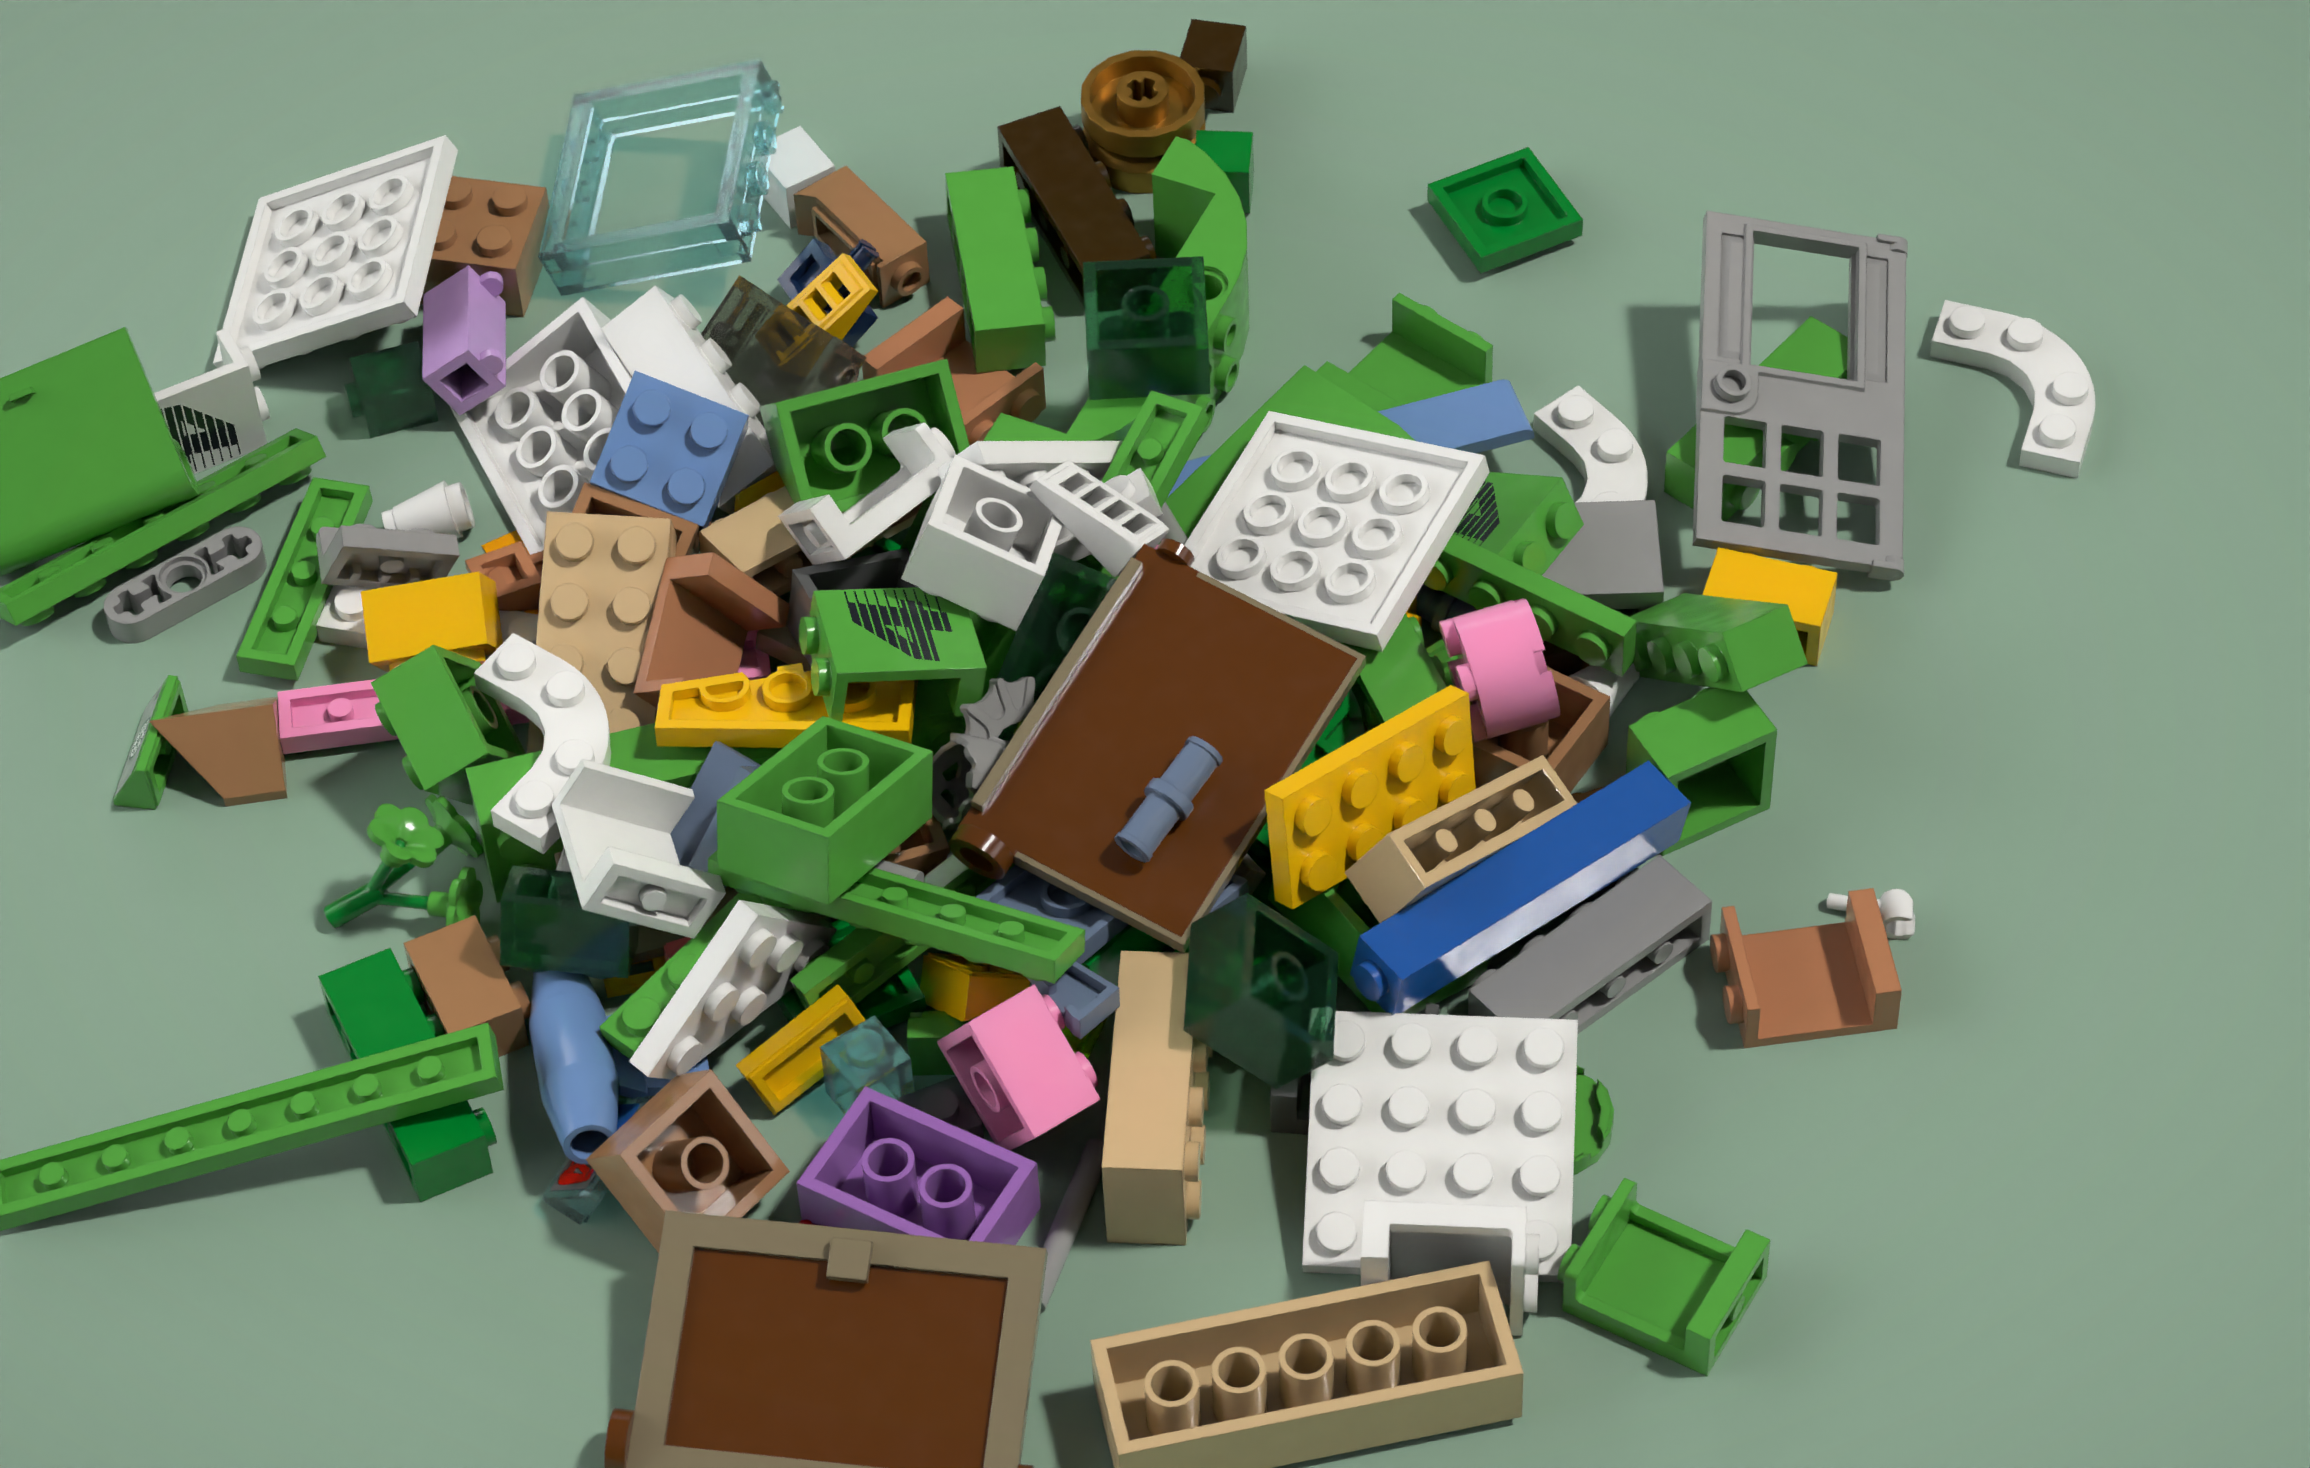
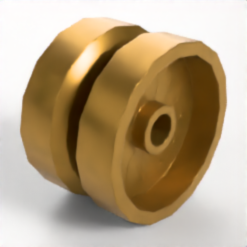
M1157 50L1128 51L1111 56L1095 66L1081 85L1082 124L1089 146V154L1094 162L1101 161L1105 165L1112 188L1131 194L1153 193L1152 173L1174 138L1177 136L1195 144L1196 131L1206 130L1204 119V83L1196 69L1180 57Z

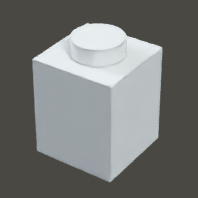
M801 126L751 148L756 189L790 229L797 226L793 194L835 172V165Z

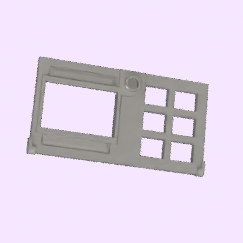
M1706 211L1703 218L1692 546L1718 549L1720 547L1743 553H1753L1763 557L1867 572V577L1896 581L1904 577L1906 258L1908 256V242L1905 238L1879 233L1875 238ZM1754 244L1849 259L1847 379L1751 364ZM1724 424L1763 431L1762 468L1729 463L1723 460ZM1781 433L1820 440L1819 476L1781 470ZM1838 442L1876 448V485L1838 479ZM1723 483L1761 489V527L1722 521ZM1780 492L1817 497L1819 499L1818 536L1779 529ZM1837 501L1869 505L1876 508L1875 545L1837 538Z

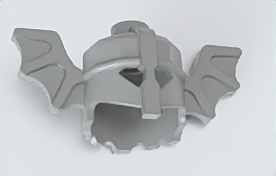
M1021 677L1014 682H1006L1002 678L991 679L988 692L981 700L976 703L962 704L960 706V711L964 715L966 722L965 733H951L950 742L942 746L933 756L932 814L935 819L943 824L942 830L956 831L958 829V826L971 808V800L1010 742L998 738L1002 730L1012 724L1024 721L1032 709L1035 692L1034 677ZM957 762L958 767L955 778L946 781L942 773ZM945 789L950 794H953L954 808L940 795ZM952 852L949 853V854L947 855V858H949L951 855H953V853H952Z

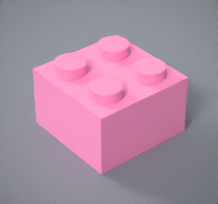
M1035 984L937 1041L994 1143L1010 1151L1040 1136L1101 1100L1094 1088L1098 1085V1079L1092 1065L1081 1052L1074 1053L1061 1031L1065 1028V1022L1058 1006L1047 994L1041 996Z

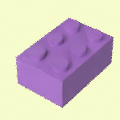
M866 1086L796 1183L802 1220L807 1219L815 1225L1016 1245L1041 1208L1037 1162Z

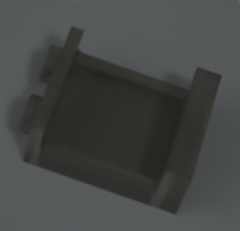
M740 275L701 333L705 341L711 338L721 347L732 364L726 370L727 374L735 385L739 382L742 383L753 394L760 406L856 382L859 376V369L867 358L836 336L834 337ZM759 412L756 417L764 427L761 412Z

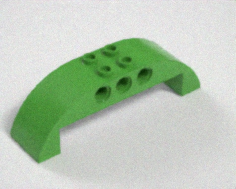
M1176 136L1152 173L1156 256L1172 260L1173 263L1068 432L1063 433L1000 413L983 441H1124L1151 390L1204 407L1210 420L1203 433L1207 431L1214 416L1217 400L1223 391L1230 392L1236 382L1239 373V361L1243 355L1249 332L1247 221L1240 197L1227 175L1207 153L1191 141Z

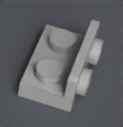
M354 524L351 526L341 525L340 528L321 527L316 534L321 584L383 588L447 577L460 556L457 535L434 533L428 529L419 528L404 531L380 529L370 524Z

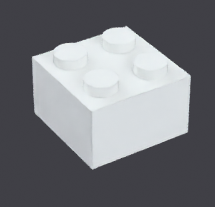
M955 454L928 508L901 579L918 586L927 594L940 596L969 609L987 621L997 622L1017 631L1045 576L1063 524L1034 495L1030 488Z

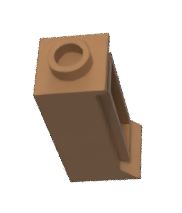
M846 165L793 194L798 235L815 236L819 241L828 244L837 258L842 253L848 255L860 239L866 240L876 249L879 257L864 271V274L878 290L880 305L883 308L904 296L913 294L920 287L930 282L926 241Z

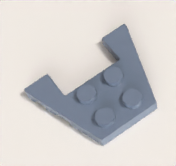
M1017 865L1008 870L1002 879L996 880L976 896L979 899L1085 929V952L1055 983L1028 979L1032 985H1036L1041 996L1047 994L1052 998L1063 1016L1065 1025L1074 1036L1082 1039L1120 1007L1119 987L1081 964L1129 924ZM1235 874L1232 876L1203 922V927L1211 931L1248 900L1247 879Z

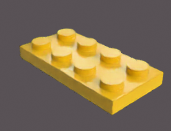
M1449 685L1264 790L1275 901L1292 910L1348 878L1344 872L1390 832L1476 789L1468 692Z

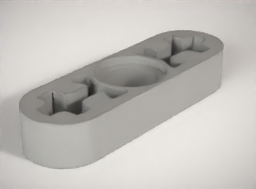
M241 526L224 529L114 588L104 601V612L111 634L119 641L125 643L146 641L257 581L264 574L267 567L266 556L259 534L250 528ZM234 554H237L241 559L238 560ZM209 566L212 567L214 575L211 574ZM184 577H195L201 580V583L195 589L188 592H175L170 589L175 581ZM157 594H160L162 603H159ZM134 610L138 615L133 616L129 611Z

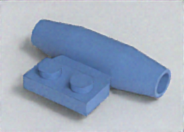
M555 953L541 959L534 968L529 1031L541 1100L562 1149L571 1161L579 1164H589L586 1159L617 1131L619 1095L643 1101L646 1104L671 1079L647 1077L629 1062L630 1059L609 1045L603 1037L599 1026L611 1015L606 1016L583 963L574 955ZM707 1056L694 1065L687 1073L709 1070Z

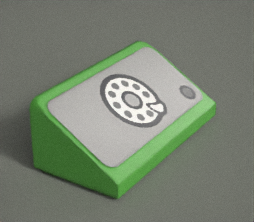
M168 675L144 710L113 798V802L117 806L152 810L159 806L177 750L149 721L188 712L178 676Z

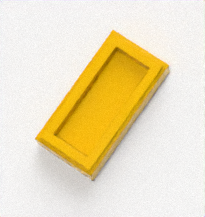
M837 984L735 1066L775 1116L876 1036V1033L849 996Z

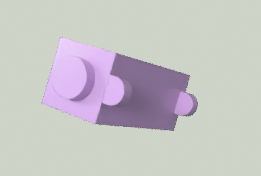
M469 265L423 294L422 380L459 415L464 414L506 387V302L499 296L503 291V277L494 271H489L479 276Z

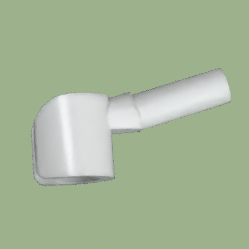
M1892 889L1884 892L1880 899H1877L1887 937L1897 940L1912 937L1915 933V914L1913 913V900L1911 896L1901 889ZM1829 893L1827 908L1846 911L1848 896Z

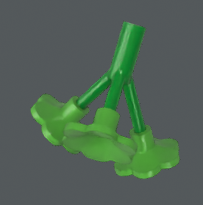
M431 794L425 799V804L435 822L434 827L429 825L427 816L419 809L414 807L399 809L397 806L388 803L380 805L375 811L374 819L367 827V834L374 843L381 846L380 858L382 862L369 882L324 907L327 920L334 928H339L378 905L427 910L430 916L446 918V926L474 915L480 924L479 907L483 898V886L480 880H476V871L473 867H462L458 878L452 880L449 892L432 891L429 896L392 893L387 890L415 866L428 868L433 865L437 856L450 845H454L466 856L479 857L484 851L476 839L477 835L473 827L463 816L457 813L454 806L443 796L437 798L434 794Z

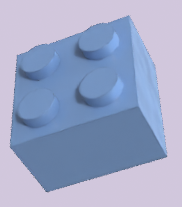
M634 371L591 477L590 484L696 523L701 531L708 527L748 430L749 415L641 372Z

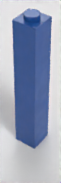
M1648 760L1360 935L1350 975L1354 978L1359 991L1367 999L1376 1001L1386 1013L1394 1015L1395 1013L1404 1012L1679 842L1691 802Z

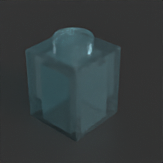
M875 1015L820 1047L826 1093L844 1114H846L865 1086L895 1100L914 1092L911 1058Z

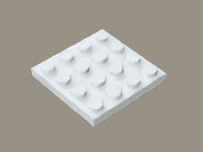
M446 135L258 199L223 329L227 328L239 349L245 346L250 348L259 369L297 355H306L315 349L343 340L355 339L362 334L393 324H402L409 319L417 317L458 149ZM219 343L213 361L216 368L224 366Z
M1268 411L1184 546L1194 555L1195 560L1191 567L1337 642L1383 652L1490 473L1485 455Z
M1314 1010L1302 1259L1303 1272L1361 1275L1364 1200L1527 1207L1526 1234H1540L1538 1282L1563 1283L1557 1279L1558 1270L1564 1255L1572 1244L1578 1020L1395 1013L1392 1015L1391 1013Z

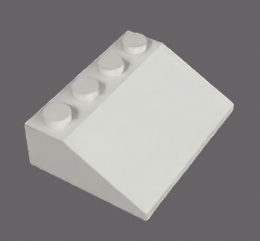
M584 297L580 298L506 359V387L462 415H459L450 406L530 555L544 550L547 511L572 513L584 482L590 484L591 477L632 379L631 374L601 331V328L611 320Z

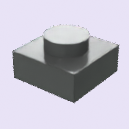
M956 1076L898 1097V1101L984 1139L983 1124Z

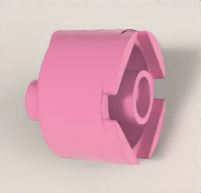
M1526 599L1510 600L1439 621L1448 656L1458 655V659L1447 662L1452 684L1454 687L1468 692L1469 702L1472 701L1470 716L1474 743L1541 724L1549 719L1560 716L1559 700L1552 671L1547 670L1542 652L1545 650L1535 617Z

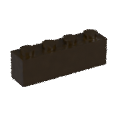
M1060 106L997 126L1000 167L1013 166L1018 189H1028L1031 219L1088 315L1151 295V269L1157 267V257L1152 242L1147 235L1140 237L1134 228L1133 215L1127 201L1124 198L1117 199L1112 192L1107 169L1101 161H1093L1089 154L1088 142L1081 126L1078 124L1072 126Z

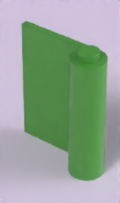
M126 327L0 378V577L200 494L189 460L179 442L171 436Z

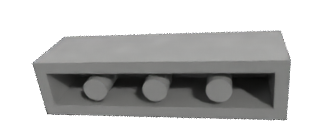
M1658 855L1640 869L1635 868L1620 877L1612 889L1594 902L1587 901L1580 904L1572 911L1567 921L1546 936L1538 935L1532 938L1522 948L1519 955L1498 970L1490 969L1479 976L1471 989L1468 990V1016L1578 1020L1579 1034L1709 940L1712 900L1662 856Z

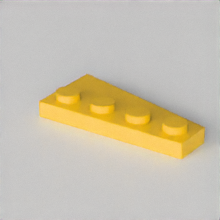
M802 663L778 666L776 672L762 679L749 680L743 672L662 684L655 721L656 745L660 747H712L715 741H720L729 747L783 748L822 716L828 717L823 696H815L813 694L811 671L804 672ZM918 680L848 682L843 720L841 722L911 744Z

